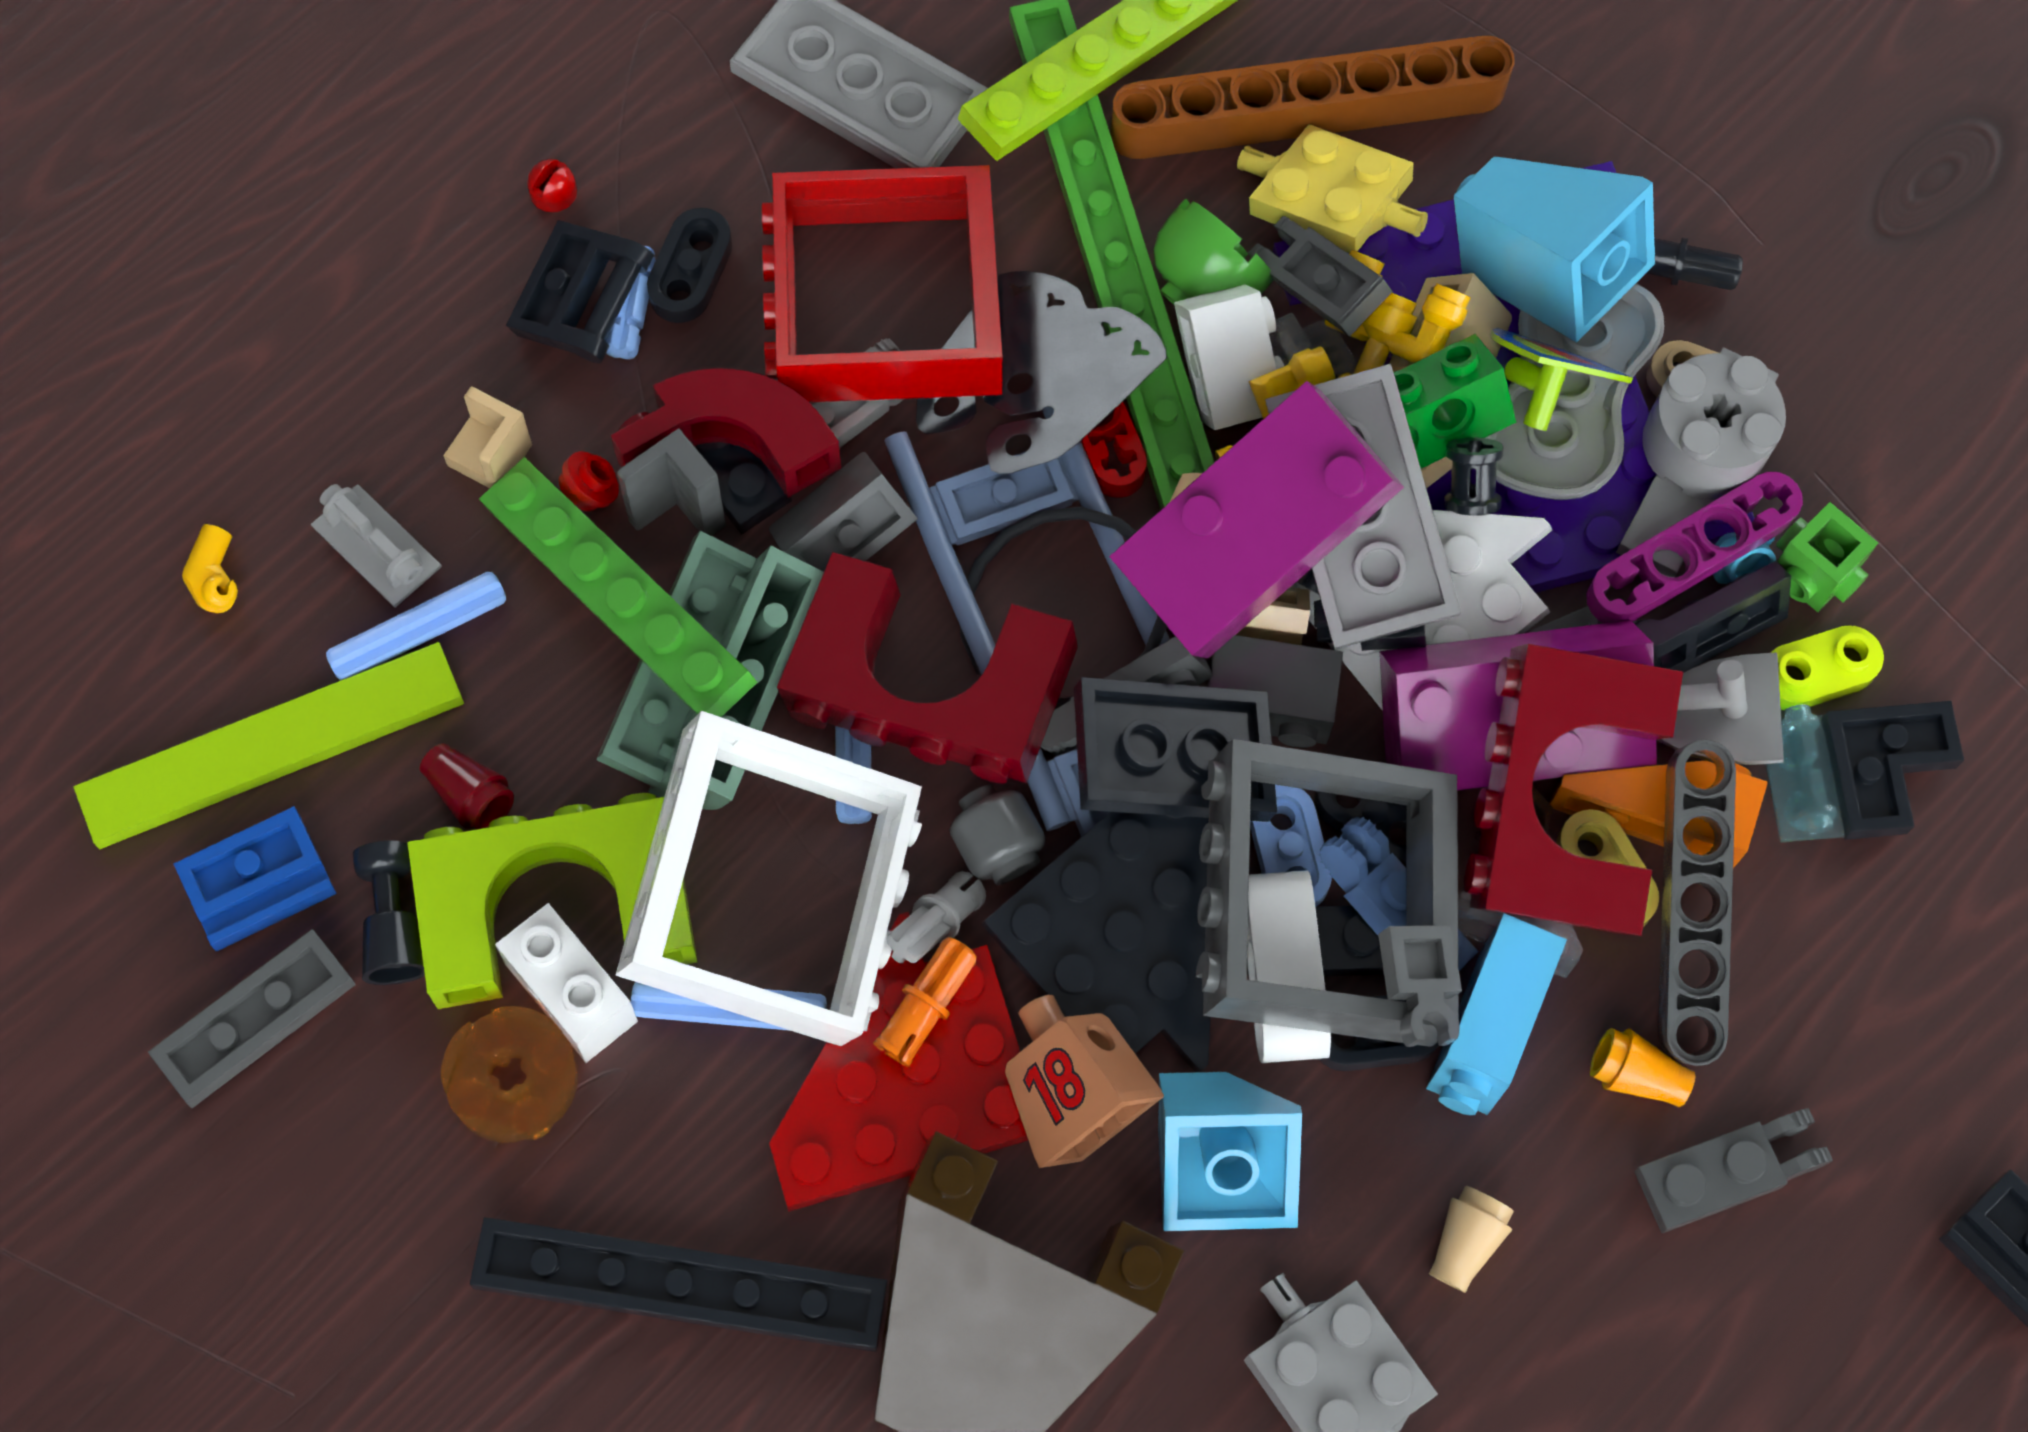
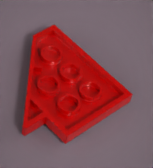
M909 912L899 914L890 931H893L910 916ZM987 945L971 949L976 955V963L947 1005L946 1009L950 1012V1015L946 1020L938 1019L913 1057V1062L909 1067L900 1064L886 1055L885 1052L887 1050H879L873 1042L876 1037L880 1036L906 995L902 992L905 984L913 986L928 962L924 963L922 957L916 963H911L907 960L903 963H898L891 957L893 950L891 951L886 965L877 971L872 992L879 995L878 1009L871 1013L867 1032L863 1031L862 1035L842 1046L826 1042L769 1142L788 1212L911 1176L927 1140L936 1131L983 1154L1028 1141L1005 1074L1007 1063L1021 1051Z

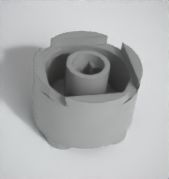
M1721 353L1693 357L1672 369L1651 408L1643 428V448L1647 461L1652 470L1662 480L1666 476L1673 483L1682 487L1681 493L1698 499H1718L1756 477L1764 467L1780 441L1785 428L1786 410L1783 397L1777 385L1769 376L1766 365L1760 359L1753 356L1738 357Z

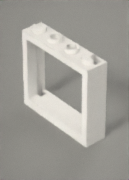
M700 711L682 731L616 976L838 1046H842L862 1035L863 1031L867 1032L871 1013L877 1010L879 1005V995L872 992L877 971L886 965L892 948L887 944L888 935L892 932L887 930L892 908L899 906L908 885L909 872L902 869L907 847H911L915 843L922 826L921 823L917 822L920 811L916 810L922 786ZM715 759L878 814L830 1010L662 957Z

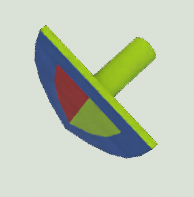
M1495 328L1491 331V338L1500 345L1543 364L1541 368L1522 358L1515 357L1505 367V377L1509 381L1533 391L1523 420V424L1529 427L1547 431L1568 370L1632 383L1633 377L1564 349L1501 328Z

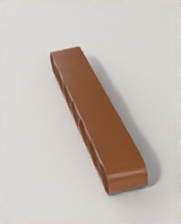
M1476 36L1133 82L1119 89L1113 99L1110 135L1114 148L1120 155L1130 159H1145L1298 138L1308 124L1337 133L1485 113L1494 110L1501 104L1515 64L1514 53L1511 47L1502 39L1494 36ZM1476 72H1483L1490 75L1491 77L1482 76ZM1419 80H1427L1432 82L1433 84H1425L1420 82ZM1367 87L1374 89L1377 92H1368L1361 88ZM1313 95L1315 97H1318L1319 100H1310L1303 96ZM1245 103H1256L1262 107L1252 108L1245 105ZM1187 111H1200L1204 113V115H1192L1187 113ZM1140 118L1147 122L1142 124L1133 123L1129 119Z

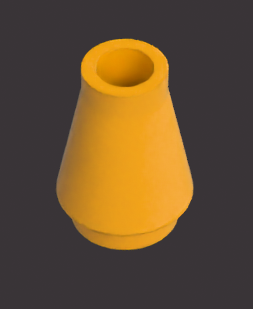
M1613 1028L1607 1030L1597 1045L1590 1066L1591 1077L1602 1081V1088L1604 1090L1663 1101L1676 1107L1684 1105L1695 1082V1071L1680 1065L1630 1028L1624 1032Z

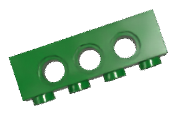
M1476 334L1450 344L1446 348L1416 363L1393 372L1421 469L1447 457L1446 445L1452 440L1467 437L1486 438L1517 423L1504 369Z

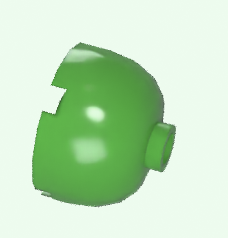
M1184 199L1167 218L1158 232L1154 246L1155 266L1167 282L1160 292L1173 305L1174 302L1244 284L1260 291L1262 294L1274 280L1270 275V268L1256 253L1248 262L1245 260L1248 253L1239 244L1242 239L1233 230L1194 201L1189 203L1187 199Z

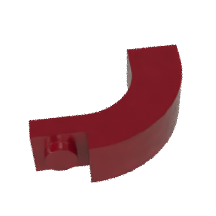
M724 368L702 369L667 378L653 385L658 409L651 413L641 412L633 415L620 426L619 431L610 435L617 462L621 468L678 428L693 446L712 442L740 446L755 454L765 463L788 498L841 468L839 441L818 411L804 397L781 382L744 370Z

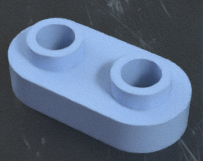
M1275 785L1276 814L1288 816L1293 826L1287 830H1279L1270 821H1250V830L1261 873L1308 870L1312 880L1315 907H1317L1325 899L1332 877L1330 871L1325 869L1324 864L1320 862L1322 860L1319 856L1321 853L1319 849L1324 844V839L1314 803L1310 796L1300 788Z

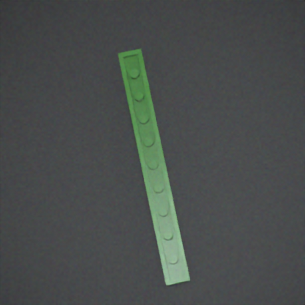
M1040 0L1010 7L1009 21L1023 65L1077 31L1068 0ZM1097 94L1043 131L1098 308L1118 307L1139 317L1158 334L1166 349L1167 359L1126 398L1136 432L1146 452L1147 468L1160 510H1162L1169 504L1182 474L1204 473L1214 464V460ZM1103 322L1107 336L1122 330V328H1111L1108 323ZM1135 341L1132 355H1149L1148 351L1141 349V342Z

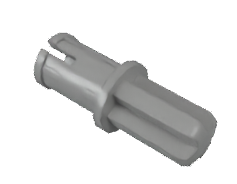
M961 871L955 873L948 880V883L935 894H927L920 897L914 903L912 914L888 935L887 944L893 950L891 957L898 963H903L905 960L916 963L937 943H942L947 937L954 938L959 932L960 923L985 903L986 891L982 882L978 879L966 891L960 890L973 876L969 872Z

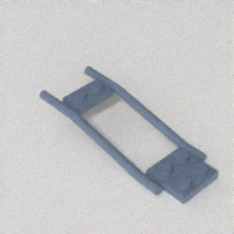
M1045 407L1042 410L1045 419L1050 418L1054 413V409L1051 407ZM907 432L895 433L884 440L910 508L918 518L916 523L927 551L982 675L990 661L995 643L952 545L956 544L958 546L1001 531L1039 511L1066 508L1078 500L1082 507L1112 515L1099 487L1081 441L1059 458L1010 474L993 472L988 464L939 481L935 486L929 488ZM1025 452L1016 454V455H1014V456L1022 455V454H1024ZM1089 522L1146 645L1157 619V613L1109 557L1125 541L1122 535L1115 529ZM1165 631L1160 645L1170 640L1167 631ZM1040 748L1027 782L1047 831H1051L1075 821L1082 837L1111 811L1080 809L1077 749L1054 757L1053 760L1047 762Z

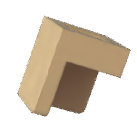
M471 386L464 395L470 418L443 456L448 467L491 488L525 457L532 446V442L521 411Z

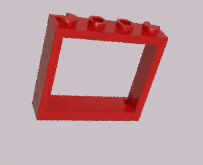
M990 165L772 173L773 202L762 203L763 235L774 234V245H762L764 282H775V292L763 293L765 330H776V341L764 342L765 376L771 379H778L779 382L796 391L808 402L1002 395L1003 356ZM967 219L974 348L797 355L794 226Z

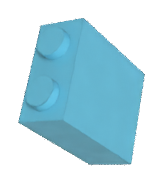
M1506 913L1502 915L1481 950L1458 1007L1460 1025L1458 1039L1442 1047L1426 1089L1440 1095L1438 1100L1441 1104L1465 1115H1476L1477 1111L1486 1115L1489 1114L1512 1082L1567 939Z

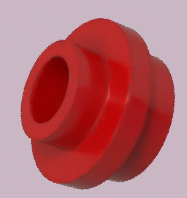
M578 451L565 460L562 473L559 476V487L561 492L578 509L590 512L597 508H605L618 497L619 484L616 473L606 459L589 452Z

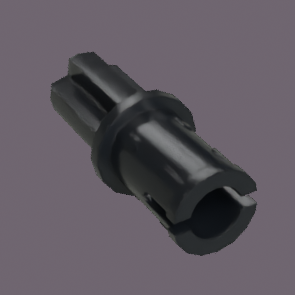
M1682 237L1680 243L1654 238L1655 265L1646 274L1672 279L1671 285L1677 286L1678 280L1727 290H1733L1737 287L1743 268V258L1741 256L1687 245L1688 238Z

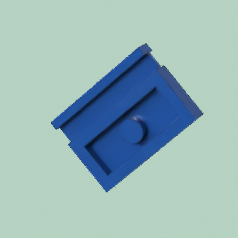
M295 806L173 863L195 913L207 934L206 937L216 952L337 894Z

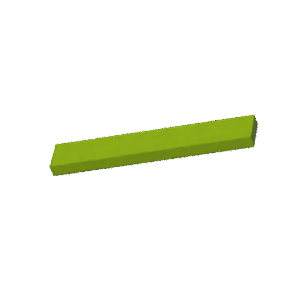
M437 642L73 787L93 843L100 850L464 704V701L441 645Z

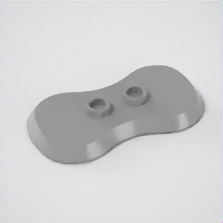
M1635 284L1577 343L1520 310L1518 326L1519 335L1564 349L1634 377L1655 353L1662 340L1664 315L1660 303L1654 295L1641 285ZM1521 355L1520 358L1542 368V363H1538ZM1568 370L1547 431H1543L1523 424L1533 391L1512 382L1508 389L1517 423L1486 437L1502 443L1504 447L1503 457L1497 461L1496 481L1528 495L1554 500L1577 499L1600 489L1615 474L1622 461L1624 435L1621 408L1629 383Z

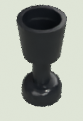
M387 840L362 845L353 851L354 870L359 878L372 882L375 914L368 916L363 922L362 980L374 985H394L422 978L425 976L418 924L415 915L401 909L398 879L403 878L411 871L408 843Z

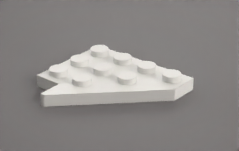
M1432 510L1461 615L1426 624V645L1522 634L1550 613L1548 607L1511 565L1552 531L1550 524L1544 518L1496 514L1468 516L1456 514L1453 511ZM1296 582L1291 586L1294 588L1307 589ZM1309 590V621L1314 626V601L1320 600V596ZM1328 643L1334 650L1333 643ZM1361 643L1336 649V651L1343 652L1342 661L1383 710L1379 651L1393 649L1362 651Z

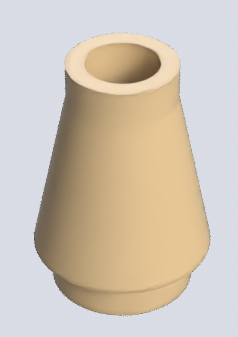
M1465 1186L1459 1199L1451 1198L1436 1259L1429 1274L1441 1282L1466 1293L1472 1279L1513 1230L1507 1224L1514 1210L1483 1192Z

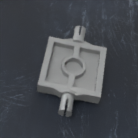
M1281 1273L1260 1289L1284 1323L1272 1339L1250 1353L1244 1359V1362L1293 1432H1399L1409 1415L1438 1395L1357 1280L1327 1301L1312 1303L1307 1307L1287 1281L1284 1273Z

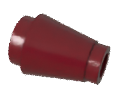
M445 743L434 746L422 759L420 772L427 778L461 826L465 828L474 827L476 830L489 828L491 821L505 817L510 812L514 803V794L508 788V780L503 775L452 749Z

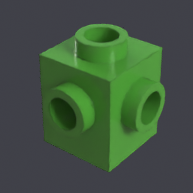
M1831 502L1809 523L1802 517L1799 518L1776 544L1783 551L1777 562L1791 575L1790 597L1796 601L1807 603L1816 612H1819L1834 596L1844 603L1869 576L1861 567L1878 545V542Z

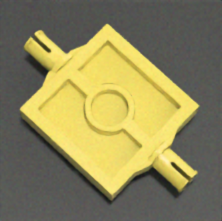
M1308 124L1291 147L1281 155L1275 157L1253 149L1251 146H1245L1237 161V168L1239 170L1265 178L1249 197L1250 215L1276 224L1282 216H1286L1305 230L1308 227L1312 228L1348 253H1350L1351 249L1358 252L1369 236L1387 225L1410 233L1415 237H1419L1420 232L1422 233L1426 227L1428 220L1426 212H1421L1398 203L1399 197L1413 181V162L1310 124Z

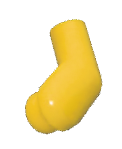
M204 524L183 569L182 578L199 607L208 612L223 613L232 607L238 594L236 583L233 579L230 581L220 565L232 536L224 529L211 524Z

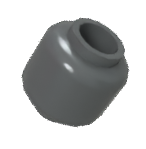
M989 784L970 792L959 801L962 812L953 820L949 831L966 865L975 878L980 880L993 879L996 886L1003 885L1025 875L1039 865L1041 860L1038 853L1045 845V834L1020 791L1003 790L996 792L993 785Z

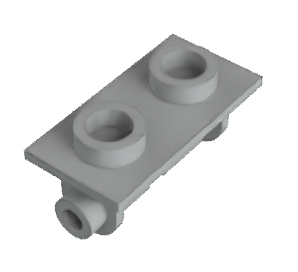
M334 484L322 493L320 503L324 505L323 514L311 523V526L393 607L396 608L442 567L425 548L358 484L352 489L349 487L342 489L338 484Z

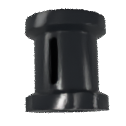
M1479 437L1460 438L1447 443L1446 456L1452 460L1451 491L1444 496L1445 509L1456 514L1468 516H1482L1500 510L1502 498L1500 494L1496 493L1497 461L1503 457L1504 447L1502 443ZM1471 469H1476V484L1471 482Z

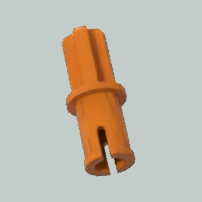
M951 937L944 939L914 985L905 984L902 992L906 995L880 1036L876 1037L873 1044L879 1050H887L885 1052L886 1055L900 1064L909 1067L913 1062V1057L938 1019L946 1020L950 1015L946 1007L976 963V955L959 940Z

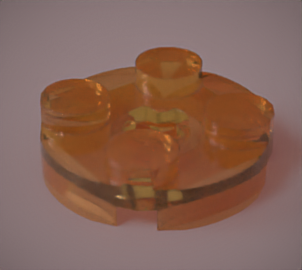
M503 1006L490 1010L492 1014L479 1018L473 1024L469 1021L461 1027L452 1037L446 1048L441 1066V1081L449 1106L467 1129L485 1139L510 1143L525 1139L536 1140L542 1138L564 1116L575 1096L578 1084V1068L573 1048L555 1022L539 1011L521 1006ZM511 1058L522 1060L521 1070L527 1075L524 1083L515 1084L508 1091L501 1090L500 1080L492 1076L495 1067H507Z

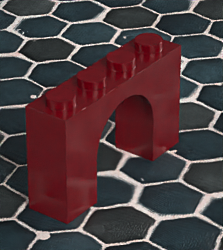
M832 552L777 686L788 712H790V716L796 721L812 728L824 729L828 723L848 729L851 736L868 745L884 747L886 742H891L907 747L912 755L931 764L944 765L947 760L967 765L970 766L972 773L990 782L1003 784L1009 778L1027 784L1078 649L1073 621L1011 604L990 661L981 677L969 689L956 697L941 702L915 703L906 701L885 690L876 681L874 674L879 648L901 596L892 569Z
M1525 644L1511 648L1510 657L1502 658L1496 677V695L1503 697L1499 723L1493 722L1491 724L1485 745V759L1493 763L1489 788L1481 789L1475 807V826L1482 828L1478 854L1470 855L1465 869L1464 890L1465 893L1471 894L1469 908L1623 935L1642 936L1652 870L1580 857L1557 845L1544 831L1537 818L1532 798L1533 778L1537 765L1547 748L1559 737L1576 728L1594 729L1650 740L1673 738L1683 671L1534 644Z

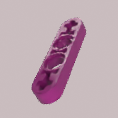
M1765 472L1757 475L1604 565L1596 573L1586 593L1587 605L1591 614L1602 623L1626 620L1633 622L1783 533L1795 520L1803 505L1802 492L1798 484L1792 478L1780 472ZM1763 496L1767 500L1778 497L1782 501L1783 505L1779 511L1775 508H1768L1758 514L1751 523L1747 514L1755 509ZM1712 520H1721L1728 523L1736 534V543L1729 547H1719L1712 544L1704 533V524ZM1661 550H1671L1677 553L1685 563L1686 572L1679 577L1662 575L1653 564V554ZM1637 574L1639 575L1642 584L1634 588L1626 602L1620 598L1610 602L1606 598L1605 594L1610 584L1616 590L1621 589L1632 583Z

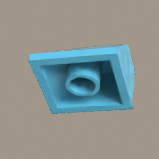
M1227 1072L1159 1073V1087L1164 1095L1159 1100L1158 1115L1163 1230L1298 1228L1302 1130L1301 1106Z

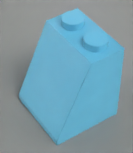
M1494 156L1476 174L1466 177L1454 194L1462 274L1474 273L1493 294L1576 343L1655 265L1653 182L1644 177Z

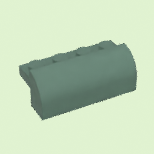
M699 531L693 537L669 595L734 656L758 682L721 718L762 731L778 693V683L824 572L773 546H769L758 558H755ZM639 660L596 760L650 785L649 793L658 797H665L682 731L697 714L646 664ZM715 759L702 809L716 810L731 802L745 769Z

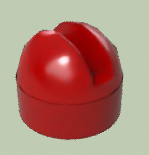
M556 159L541 160L532 167L528 176L527 186L531 201L537 208L545 212H560L572 205L577 196V186L573 172L565 163ZM551 176L544 191L540 190V186Z

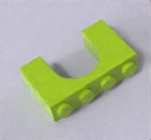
M636 793L621 798L618 801V805L592 809L591 806L585 804L568 805L557 809L552 817L528 821L524 816H505L491 821L489 828L463 832L461 828L443 827L427 832L424 835V839L407 842L427 993L437 1009L503 998L494 936L495 914L498 904L508 887L518 877L535 867L548 863L569 862L586 866L602 875L617 893L625 942L664 797L656 798V795L651 793ZM683 878L662 957L687 965L698 963Z

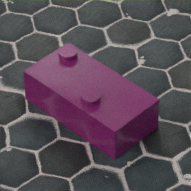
M1306 381L1109 557L1192 656L1209 658L1400 492L1404 486L1323 392Z
M1631 620L1433 644L1426 645V647L1379 651L1386 763L1457 775V790L1488 787L1493 762H1488L1485 759L1486 739L1491 724L1493 722L1499 723L1503 697L1496 695V677L1502 658L1510 657L1511 648L1525 644H1534L1654 666L1653 642ZM1576 728L1559 737L1547 748L1537 765L1533 781L1558 778L1568 774L1657 765L1656 740L1594 729Z

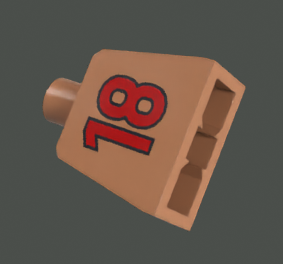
M1054 995L1039 997L1020 1009L1018 1014L1032 1043L1007 1063L1005 1074L1039 1168L1082 1162L1164 1097L1158 1084L1111 1020L1105 1015L1097 1013L1065 1017Z

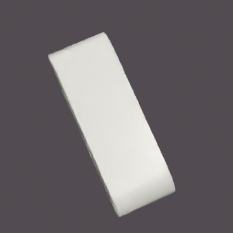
M1308 870L1249 875L1247 935L1249 980L1326 991L1314 892ZM1254 1023L1257 1052L1261 1063L1329 1058L1330 1033Z

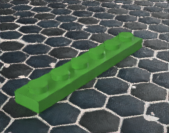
M525 457L479 498L488 511L695 714L704 711L722 717L758 683L734 656Z

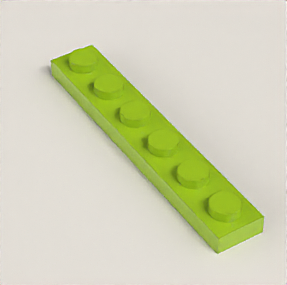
M1123 0L963 104L957 119L987 152L998 161L1238 0Z

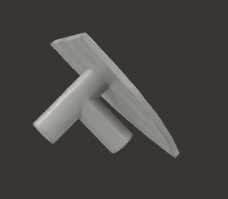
M1777 652L1746 654L1712 660L1683 673L1673 738L1657 739V741L1678 750L1694 741L1707 739L1719 742L1726 747L1736 764L1784 763ZM1693 753L1690 755L1691 757L1713 762L1705 754Z

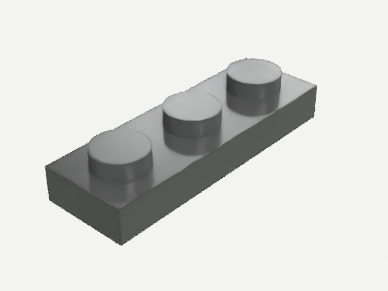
M311 929L149 1050L148 1053L183 1100L191 1108H194L356 984L315 931Z

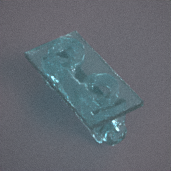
M1809 705L1791 706L1784 710L1785 718L1781 719L1784 763L1766 764L1780 842L1844 837L1845 833L1822 715L1811 714Z

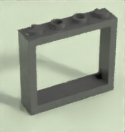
M1232 739L1213 760H1209L1208 780L1201 786L1203 798L1209 800V822L1202 831L1199 847L1200 859L1203 863H1207V886L1203 889L1198 903V923L1201 927H1206L1205 951L1200 955L1196 969V977L1202 978V991L1204 992L1203 1016L1404 1043L1400 1034V1023L1408 1011L1407 1002L1246 980L1251 781L1407 805L1406 926L1452 925L1458 963L1457 775ZM1457 994L1451 999H1445V1003L1454 1010L1458 1018ZM1423 1019L1425 1040L1417 1045L1432 1047L1438 1043L1437 1031L1430 1021Z

